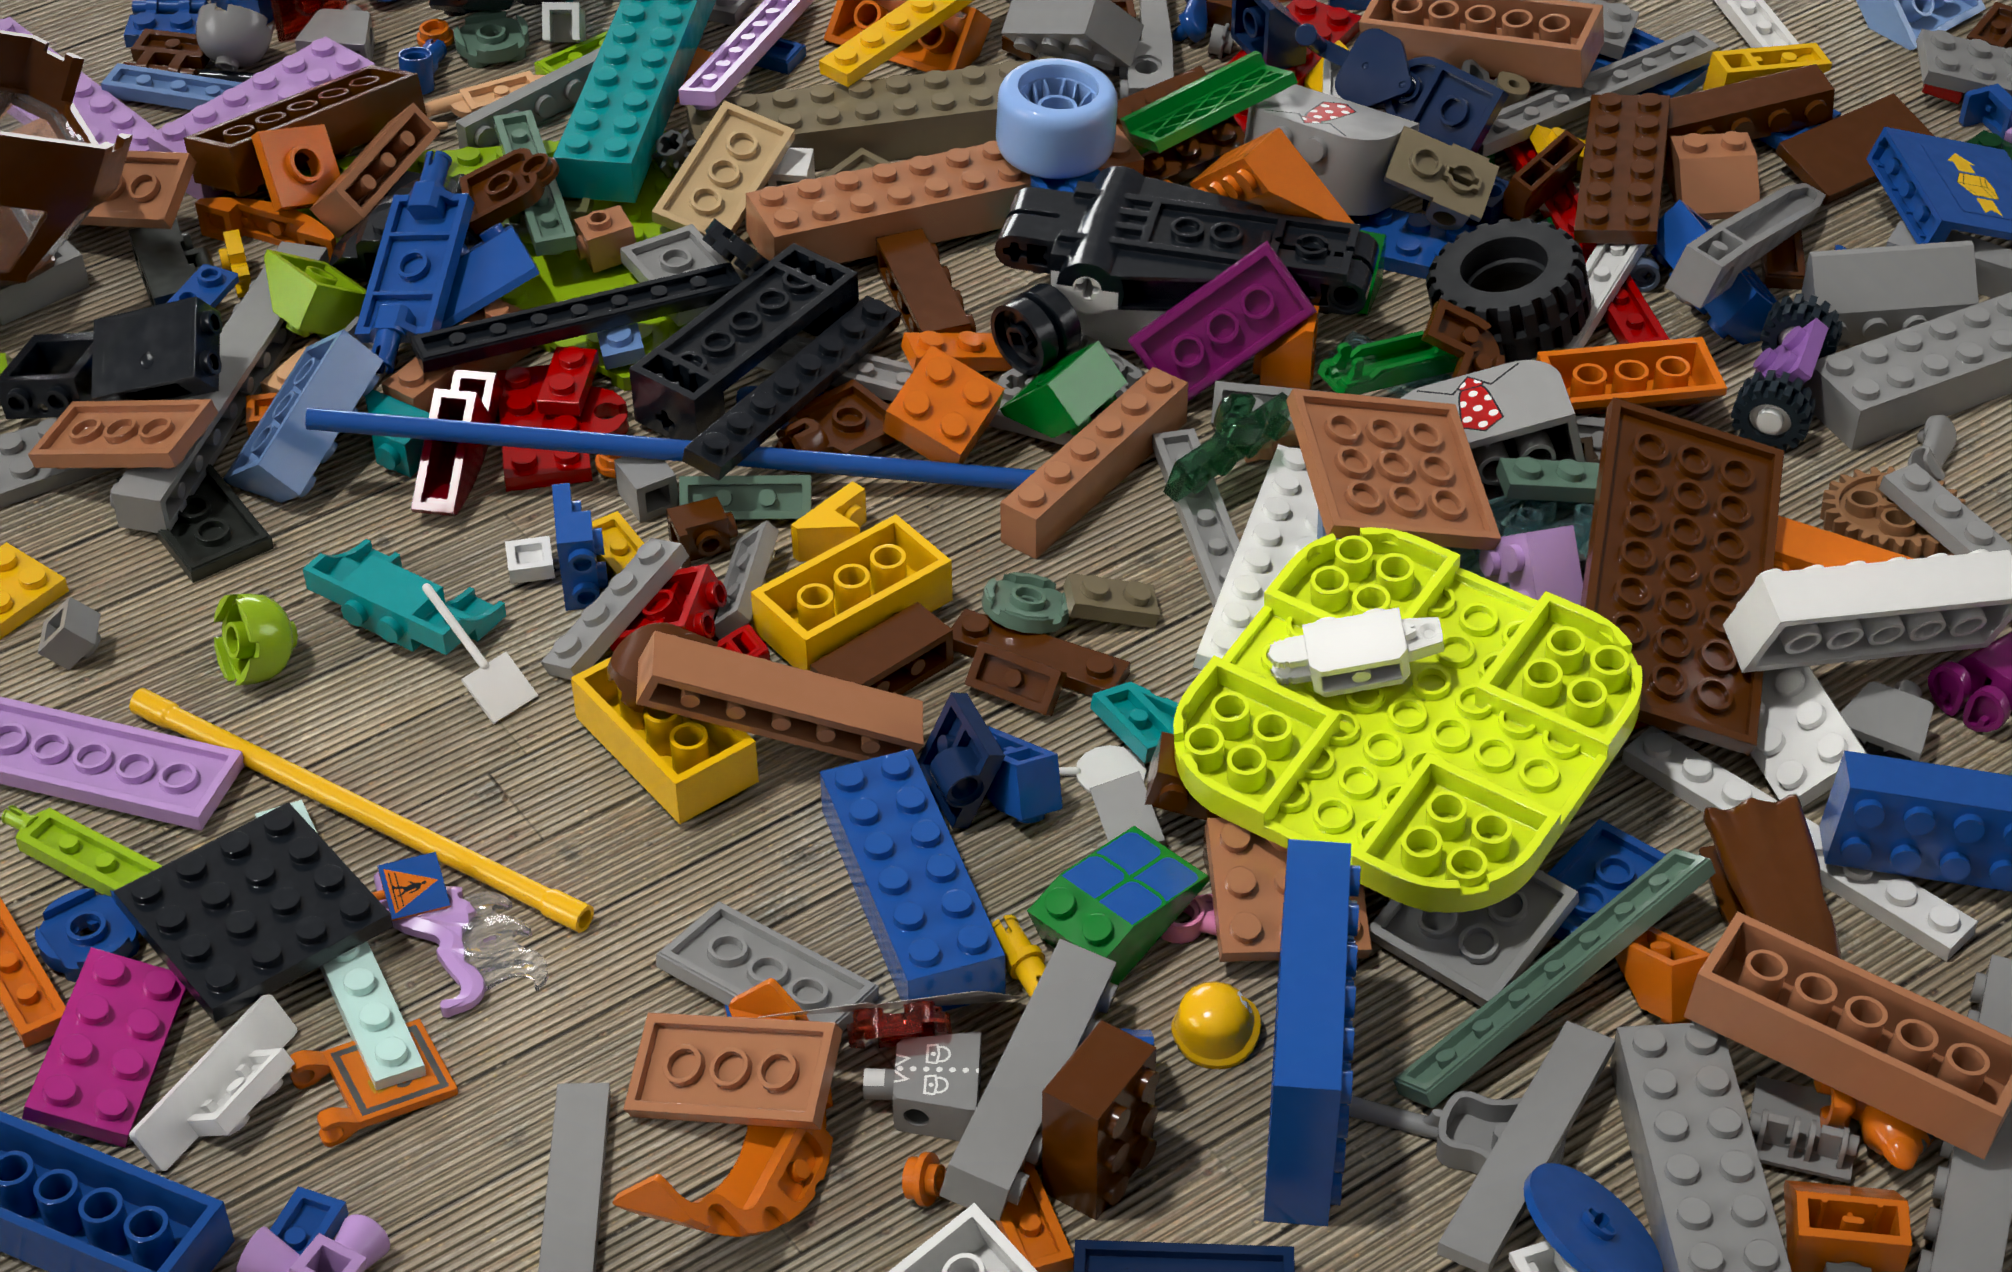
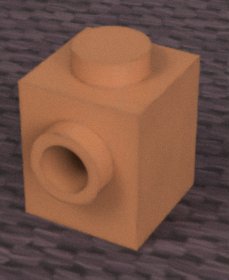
M620 205L605 210H596L586 216L574 219L577 232V249L575 253L579 260H586L593 273L623 264L621 262L620 248L636 243L633 225Z

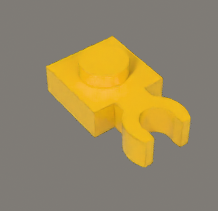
M239 229L223 232L226 248L218 249L222 269L238 274L239 282L235 285L237 297L241 298L249 290L251 277Z

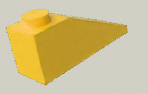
M1817 43L1714 51L1710 58L1703 90L1817 64L1821 71L1825 73L1831 70L1832 62Z

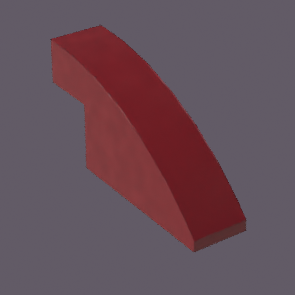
M454 369L450 390L434 388L429 418L495 424L503 385L496 373ZM424 440L411 511L415 513L456 516L476 482L489 445Z

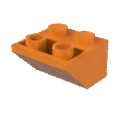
M1785 1180L1784 1202L1787 1254L1792 1272H1823L1826 1262H1854L1863 1267L1871 1268L1872 1272H1905L1912 1249L1909 1204L1908 1200L1895 1190Z

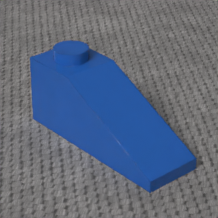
M987 726L1005 754L1001 768L996 773L986 793V797L994 807L1003 813L1015 817L1020 823L1039 822L1045 818V814L1063 809L1058 754Z

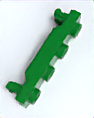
M1418 331L1358 345L1353 350L1352 346L1347 342L1340 343L1336 349L1338 353L1333 358L1324 359L1320 363L1317 373L1336 393L1360 395L1454 372L1459 358L1422 341L1424 332Z

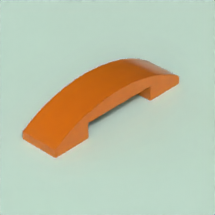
M239 197L201 198L195 202L203 236L224 241L223 232L239 229L241 238L247 236L275 245H279L283 241L326 247L330 262L336 245L334 234L322 223L296 209L275 212L272 202Z

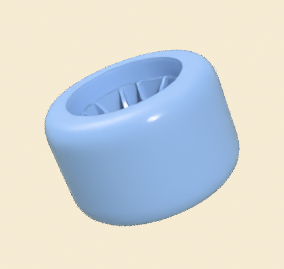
M1039 59L1018 66L1006 75L998 92L996 142L1000 153L1007 162L1018 170L1041 178L1069 179L1084 176L1097 170L1109 159L1115 143L1118 98L1113 83L1095 67L1070 59Z

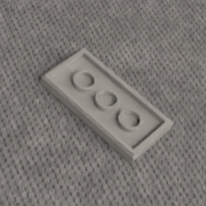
M720 901L656 954L657 968L729 1006L734 997L769 978L775 979L803 1011L866 1002L874 1003L878 1000V985ZM865 1011L809 1014L807 1017L809 1021L835 1022L844 1031Z

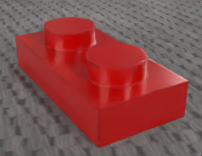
M556 347L537 398L539 413L581 416L599 364L597 349Z

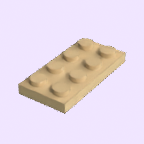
M724 100L652 210V221L672 230L693 224L705 236L706 232L704 230L715 218L732 232L736 233L746 217V193L761 190L765 187L793 143L795 129Z

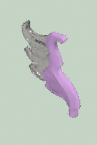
M379 872L374 875L376 891L383 890ZM445 886L451 907L392 921L393 927L400 932L436 942L439 945L436 950L437 959L461 989L460 994L456 998L441 1001L440 1008L443 1017L449 1018L474 1008L480 1003L486 991L506 980L517 977L532 979L535 990L539 991L546 984L549 977L547 962L544 957L537 951L525 948L513 940L516 935L531 937L532 932L529 925L513 916L500 915L495 912L497 908L504 910L512 908V901L503 894L483 891L463 898L462 887ZM386 899L380 900L381 904L389 911Z

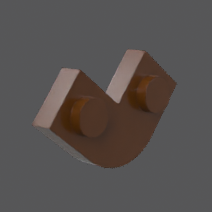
M1439 299L1434 304L1422 341L1459 358L1452 378L1505 364V355H1500L1498 344L1488 330L1491 325L1487 321L1443 299Z

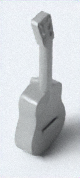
M1352 1091L1351 1104L1347 1105H1349L1350 1117L1437 1140L1436 1156L1441 1164L1449 1168L1470 1171L1478 1175L1522 1098L1491 1099L1475 1092L1459 1091L1450 1097L1443 1110L1434 1109L1429 1116L1354 1096V1091ZM1566 1138L1552 1163L1562 1165Z

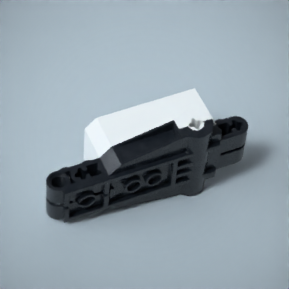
M1111 166L1102 170L1095 177L1093 183L1078 181L1074 192L1037 187H1026L1019 190L1013 199L994 249L996 257L1007 267L1031 271L1037 274H1051V285L1062 292L1072 304L1079 318L1083 335H1087L1096 341L1099 340L1107 348L1133 352L1135 350L1128 342V338L1266 241L1272 246L1311 303L1319 306V313L1353 315L1364 308L1379 255L1378 243L1372 236L1360 231V224L1271 213L1258 204L1154 178H1147L1135 169L1125 166Z

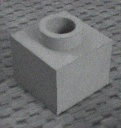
M69 596L43 622L38 654L67 670H70L82 657L89 658L100 643L101 635L98 634L101 614Z

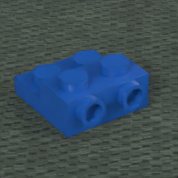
M570 483L553 484L556 542L565 610L585 609L600 596V589L608 587L606 561L597 562L596 555L605 554L602 528H593L591 510L582 511L581 500L572 501Z

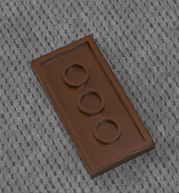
M1893 93L1779 143L1775 152L1803 183H1807L1826 194L1822 201L1826 205L1879 181L1866 158L1884 127L1934 135Z

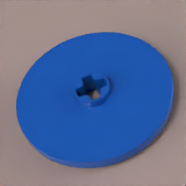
M1556 1163L1541 1164L1526 1178L1523 1188L1524 1198L1532 1219L1550 1245L1578 1272H1663L1659 1251L1648 1231L1633 1212L1599 1182L1576 1169Z

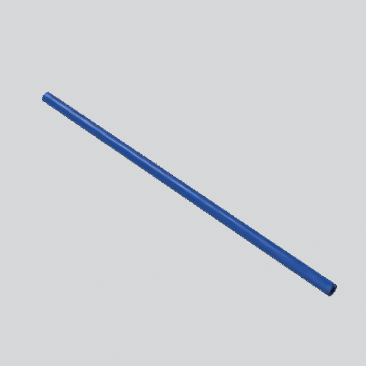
M307 408L305 420L307 430L683 462L684 448L692 442V440ZM761 446L756 448L737 465L740 467L1015 490L1036 471Z

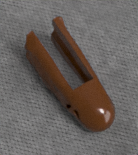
M1797 794L1788 795L1777 802L1763 801L1751 797L1741 802L1738 806L1727 810L1706 807L1703 821L1710 832L1714 845L1701 847L1699 855L1710 858L1716 873L1708 880L1719 913L1727 927L1738 911L1842 959L1836 926L1824 898L1820 877V864Z

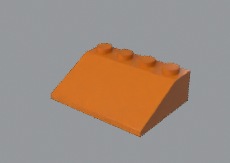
M1280 127L1223 154L1189 183L1194 189L1261 205L1266 211L1271 213L1355 224Z

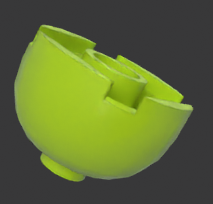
M230 594L225 595L219 601L215 611L214 623L222 622V636L214 637V648L218 665L224 678L228 682L234 681L236 678L237 682L235 685L241 686L269 681L278 675L286 667L292 654V648L296 647L298 641L296 625L293 621L289 620L287 613L274 599L264 595Z

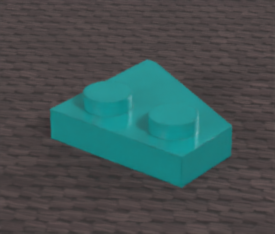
M1130 681L1094 693L1090 708L1144 763L1152 760L1162 731L1174 734V717L1179 703L1168 698L1156 696L1150 690Z

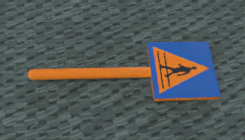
M436 852L377 866L383 890L371 893L379 901L386 899L392 921L451 907Z

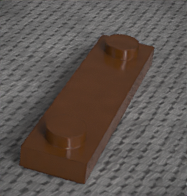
M966 608L951 627L953 629V651L974 657L979 641H983L1066 672L1067 676L1063 687L1089 696L1124 684L1130 675L1129 661L1046 634L1023 633L1012 630L993 621L988 615Z

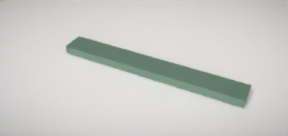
M1674 848L1393 1080L1399 1095L1433 1109L1713 876L1716 872L1711 859Z

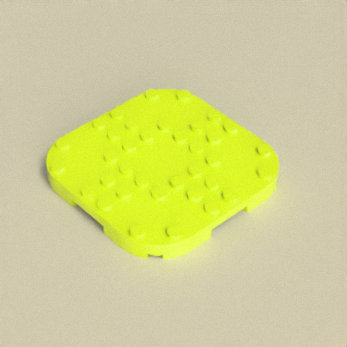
M1365 527L1360 528V536L1351 535L1336 540L1334 533L1313 541L1293 556L1264 592V606L1222 659L1214 655L1187 688L1177 706L1173 724L1176 767L1181 781L1193 798L1210 812L1286 849L1288 848V839L1351 843V865L1361 866V885L1404 905L1426 912L1455 913L1473 911L1491 906L1510 897L1520 890L1540 867L1633 731L1640 708L1642 667L1637 664L1631 652L1632 643L1627 636L1611 621L1583 606L1547 591L1543 593L1539 600H1535L1460 568V554L1407 532L1388 528ZM1399 607L1401 619L1438 617L1441 624L1444 652L1409 662L1411 674L1403 684L1323 697L1314 691L1312 681L1282 685L1281 683L1277 684L1274 676H1271L1270 669H1272L1273 664L1268 660L1267 656L1270 644H1274V641L1277 642L1279 639L1283 641L1288 637L1304 635L1302 625L1314 623L1321 618H1342L1363 614L1375 608L1386 610Z

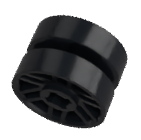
M1036 284L1017 297L997 307L991 316V332L999 352L1015 370L1025 375L1037 374L1055 361L1075 351L1081 343V325L1075 309L1062 292L1049 284Z

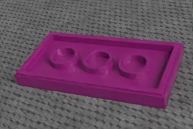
M1266 241L1128 338V342L1148 370L1155 367L1188 382V401H1190L1214 384L1215 381L1220 380L1317 311L1272 246Z

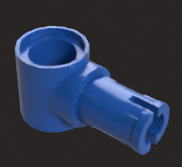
M428 39L423 47H409L402 49L398 53L399 70L418 73L422 95L431 93L435 89L434 74L438 69V63L447 55L446 45L441 40L436 39L434 42L433 39Z

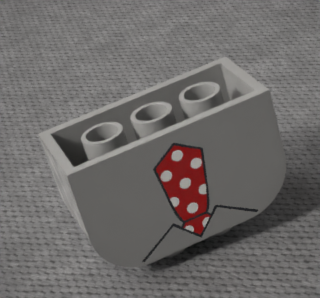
M1295 84L1248 108L1244 144L1280 127L1348 215H1372L1408 198L1409 192L1388 184L1383 180L1402 128L1406 126L1419 131L1420 123Z
M1536 360L1514 361L1426 385L1400 398L1456 405L1490 507L1519 500L1505 498L1496 474L1500 457H1530L1538 460L1556 461L1572 459L1577 462H1585L1575 412L1560 372L1548 363Z

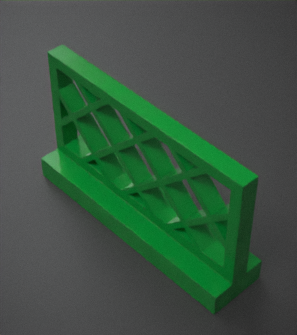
M1253 51L1120 118V122L1128 140L1140 155L1150 150L1160 153L1297 84L1298 81L1294 72L1266 65L1261 52Z

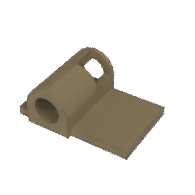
M1404 126L1383 181L1428 200L1429 204L1425 216L1434 226L1444 230H1458L1464 226L1469 218L1480 222L1499 166L1490 163L1489 158L1453 143L1450 146Z

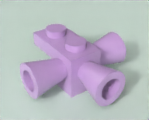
M354 1214L345 1218L335 1240L319 1233L300 1255L267 1227L263 1226L256 1231L247 1243L239 1259L236 1272H364L388 1253L390 1241L385 1230L376 1221L364 1215Z

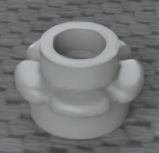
M1226 23L1225 26L1214 24L1208 53L1218 55V59L1222 58L1223 53L1231 54L1234 40L1231 37V31H1229V23Z

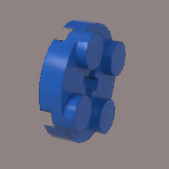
M94 888L76 890L53 901L42 913L44 921L38 929L36 926L35 940L40 955L50 968L64 973L68 981L77 982L91 947L127 958L133 957L139 951V931L117 906L112 890H110L111 896L96 895ZM85 928L96 931L87 936H81L80 931Z

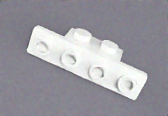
M270 994L262 995L130 1131V1139L156 1171H167L198 1137L230 1136L239 1131L250 1118L248 1113L260 1100L273 1095L282 1086V1077L295 1064L283 1047L296 1035L297 1027L275 998Z

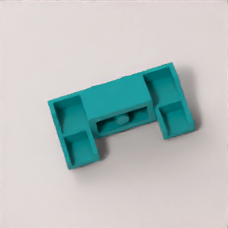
M368 539L363 540L359 545L342 554L326 555L320 553L303 568L306 588L341 605L343 618L350 624L363 627L381 636L387 642L396 643L413 652L423 644L447 655L461 643L422 590V586L425 583L432 586L470 639L477 642L507 616L504 602L498 601L495 605L476 597L475 589L468 587L454 599L445 602L442 586L402 568L400 554L394 552L391 556L385 555L373 549L372 543Z

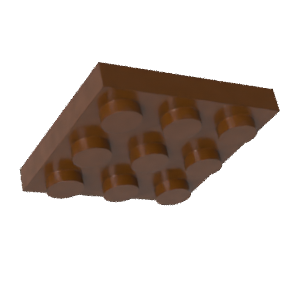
M1200 65L1118 100L1116 125L1126 136L1120 118L1206 76V72ZM1234 116L1160 153L1150 150L1142 154L1141 156L1144 158L1143 176L1162 181L1167 179L1174 184H1179L1200 175L1223 154L1243 145L1245 134Z

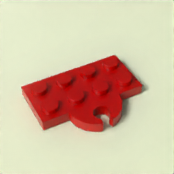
M549 365L514 367L497 371V376L503 385L499 404L500 424L622 435L628 432L627 404L621 396L612 390L590 387L581 416L542 414L538 411L537 398ZM613 416V418L602 419V418H604V417ZM502 446L506 492L549 487L553 484H574L593 481L591 458L588 453Z

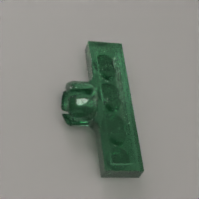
M1234 392L1222 399L1214 416L1215 434L1208 441L1175 461L1163 492L1175 502H1178L1191 492L1198 494L1212 478L1217 475L1225 476L1238 461L1244 457L1252 458L1271 439L1274 441L1279 440L1291 425V421L1288 419L1290 412L1286 402L1288 396L1281 392L1254 411L1252 409L1256 399L1252 394Z

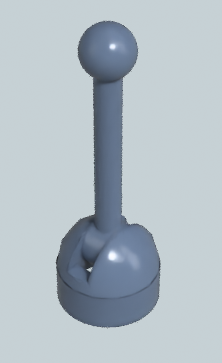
M1644 250L1632 269L1630 276L1640 292H1648L1659 284L1660 269L1654 259L1646 256V250Z

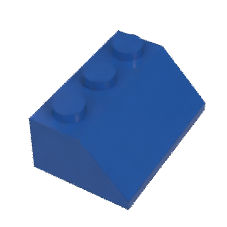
M501 223L492 226L479 235L482 242L470 249L463 244L441 329L457 324L540 274L536 263L512 224L506 228H503Z

